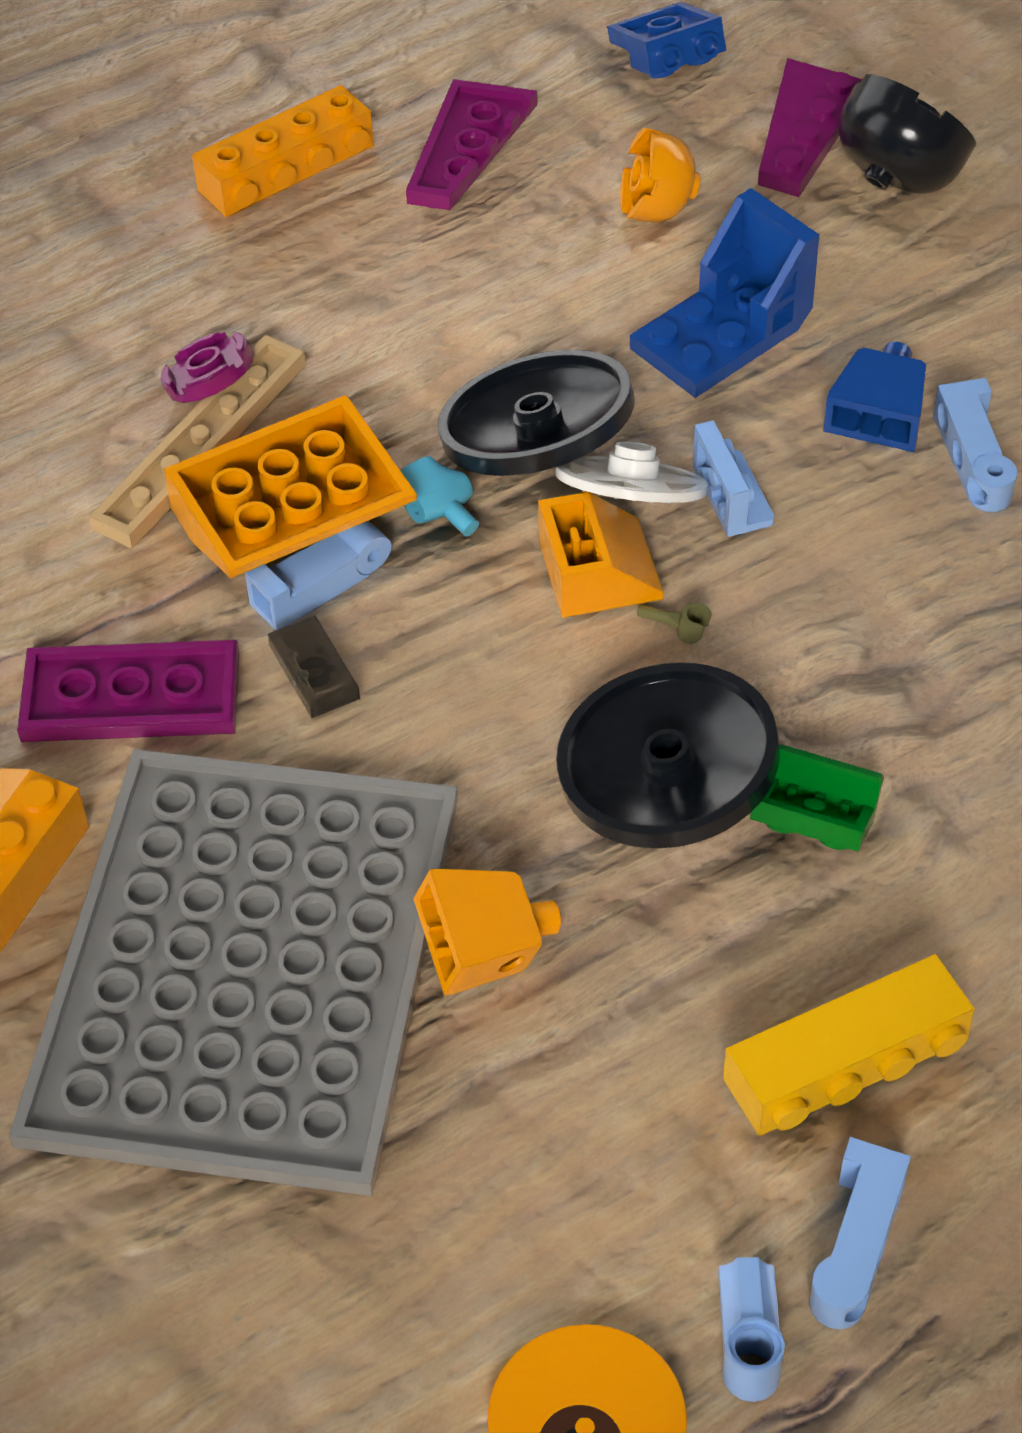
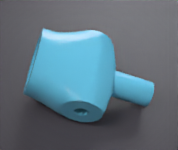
M431 456L420 458L400 470L417 493L416 501L404 505L407 513L415 522L422 524L445 516L466 537L477 530L479 522L462 506L473 495L472 484L463 472L445 467Z

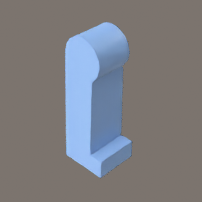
M980 378L938 385L933 418L968 500L974 507L985 512L1004 510L1010 505L1017 478V467L1010 459L1002 456V451L987 418L992 394L987 379Z
M366 521L316 542L270 568L264 564L245 572L249 603L279 632L370 576V573L377 570L388 559L392 547L391 541L374 524Z
M853 1137L849 1139L839 1179V1185L853 1189L832 1255L819 1263L814 1271L809 1301L811 1312L819 1323L828 1328L839 1330L852 1327L860 1321L865 1312L905 1186L911 1159L909 1155Z

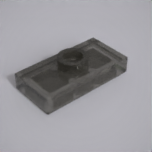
M316 615L267 634L272 652L311 719L360 699L359 686Z

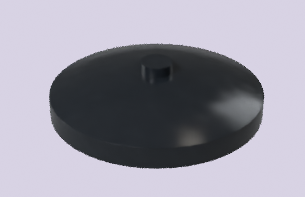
M585 350L542 352L503 363L480 374L462 386L444 405L438 419V431L448 458L465 470L494 476L534 473L572 462L596 450L613 438L630 418L634 409L635 396L628 371L620 362L612 357Z
M680 662L664 663L623 674L589 695L567 721L559 739L556 761L559 780L568 805L574 814L591 830L612 841L629 846L672 848L714 837L736 825L760 804L774 782L780 761V744L773 712L763 696L747 681L731 672L709 665Z

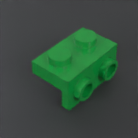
M780 744V761L774 782L760 804L751 812L750 819L764 823L768 828L779 833H797L817 839L823 845L832 849H850L859 852L874 822L884 776L875 771Z

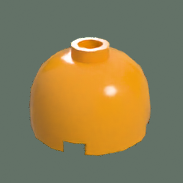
M645 127L639 131L628 152L636 155L632 169L623 168L620 186V208L622 213H629L626 216L628 219L660 223L675 217L685 208L689 199H695L699 191L701 178L700 174L695 172V161L689 147L680 138Z

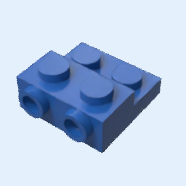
M682 1L607 26L610 43L626 49L630 55L631 67L649 75L650 78L670 76L674 71L686 64L696 66L708 63L718 53L726 51L722 17Z

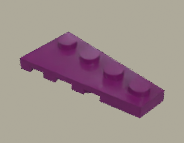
M787 58L759 168V186L800 197L838 139L841 109L854 86L859 80L862 81V79L850 76L844 72H835Z
M453 79L406 188L407 204L451 210L538 105L537 91Z

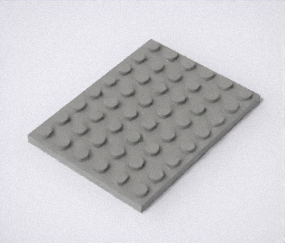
M133 749L9 1133L13 1148L372 1196L427 945L413 898L429 870L443 869L458 803L457 786Z

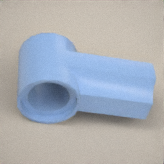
M759 1257L736 1258L729 1264L719 1266L718 1269L724 1351L722 1377L726 1388L732 1395L744 1401L756 1402L767 1399L774 1394L779 1386L785 1342L779 1327L774 1265L766 1264ZM746 1354H755L764 1358L767 1362L757 1366L750 1365L739 1357Z

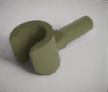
M698 602L687 604L683 608L682 613L670 612L640 604L637 616L677 628L679 638L685 643L693 644L702 638L704 627L709 625L712 612L706 605Z

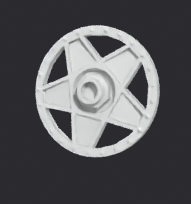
M631 441L617 442L615 450L611 451L609 456H583L556 467L555 476L570 487H575L583 492L595 493L598 496L604 495L614 497L615 499L632 500L633 502L645 501L668 504L690 502L704 498L708 489V482L703 477L678 467L661 464L660 458L655 456L656 447Z

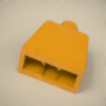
M430 869L413 898L444 996L456 994L523 971L541 948V936L558 934L561 927V915L556 902L548 900L530 903L521 877L515 872Z

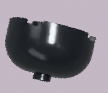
M866 74L862 81H858L846 99L840 112L838 124L842 146L849 158L865 172L863 177L872 185L886 190L891 185L900 190L917 194L932 193L949 185L959 175L976 147L973 135L947 110L940 115L934 107L918 99L919 92L894 80L878 75Z

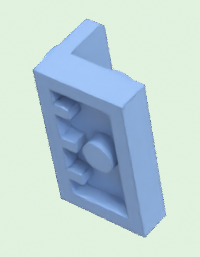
M714 420L696 424L694 427L693 469L697 475L703 477L708 482L706 495L727 537L772 526L774 524V514L742 452L734 450L729 438L723 439Z

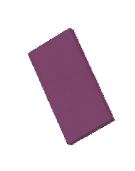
M212 640L27 648L17 727L20 742L235 734L239 667L238 641Z

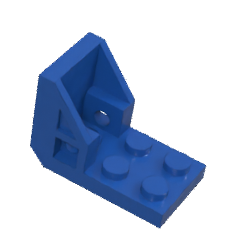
M752 188L746 190L736 197L700 262L699 291L630 334V349L694 398L698 397L799 330L813 308L820 234Z

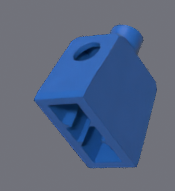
M897 341L886 344L883 352L868 348L858 349L828 392L823 432L915 452L922 411L926 364L922 360L911 358V349L906 344Z

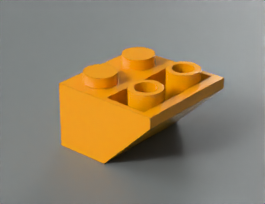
M590 492L538 500L539 544L562 618L663 600V590L639 519L636 516Z

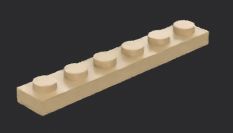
M264 335L252 348L254 352L253 363L246 373L226 389L202 399L89 515L92 530L133 549L171 508L164 468L237 439L306 366L304 351Z

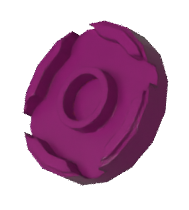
M225 332L212 333L180 349L174 356L177 363L171 369L167 364L162 369L160 382L173 401L182 403L199 401L219 393L243 376L253 363L254 352L242 333L234 332L230 338L227 337Z

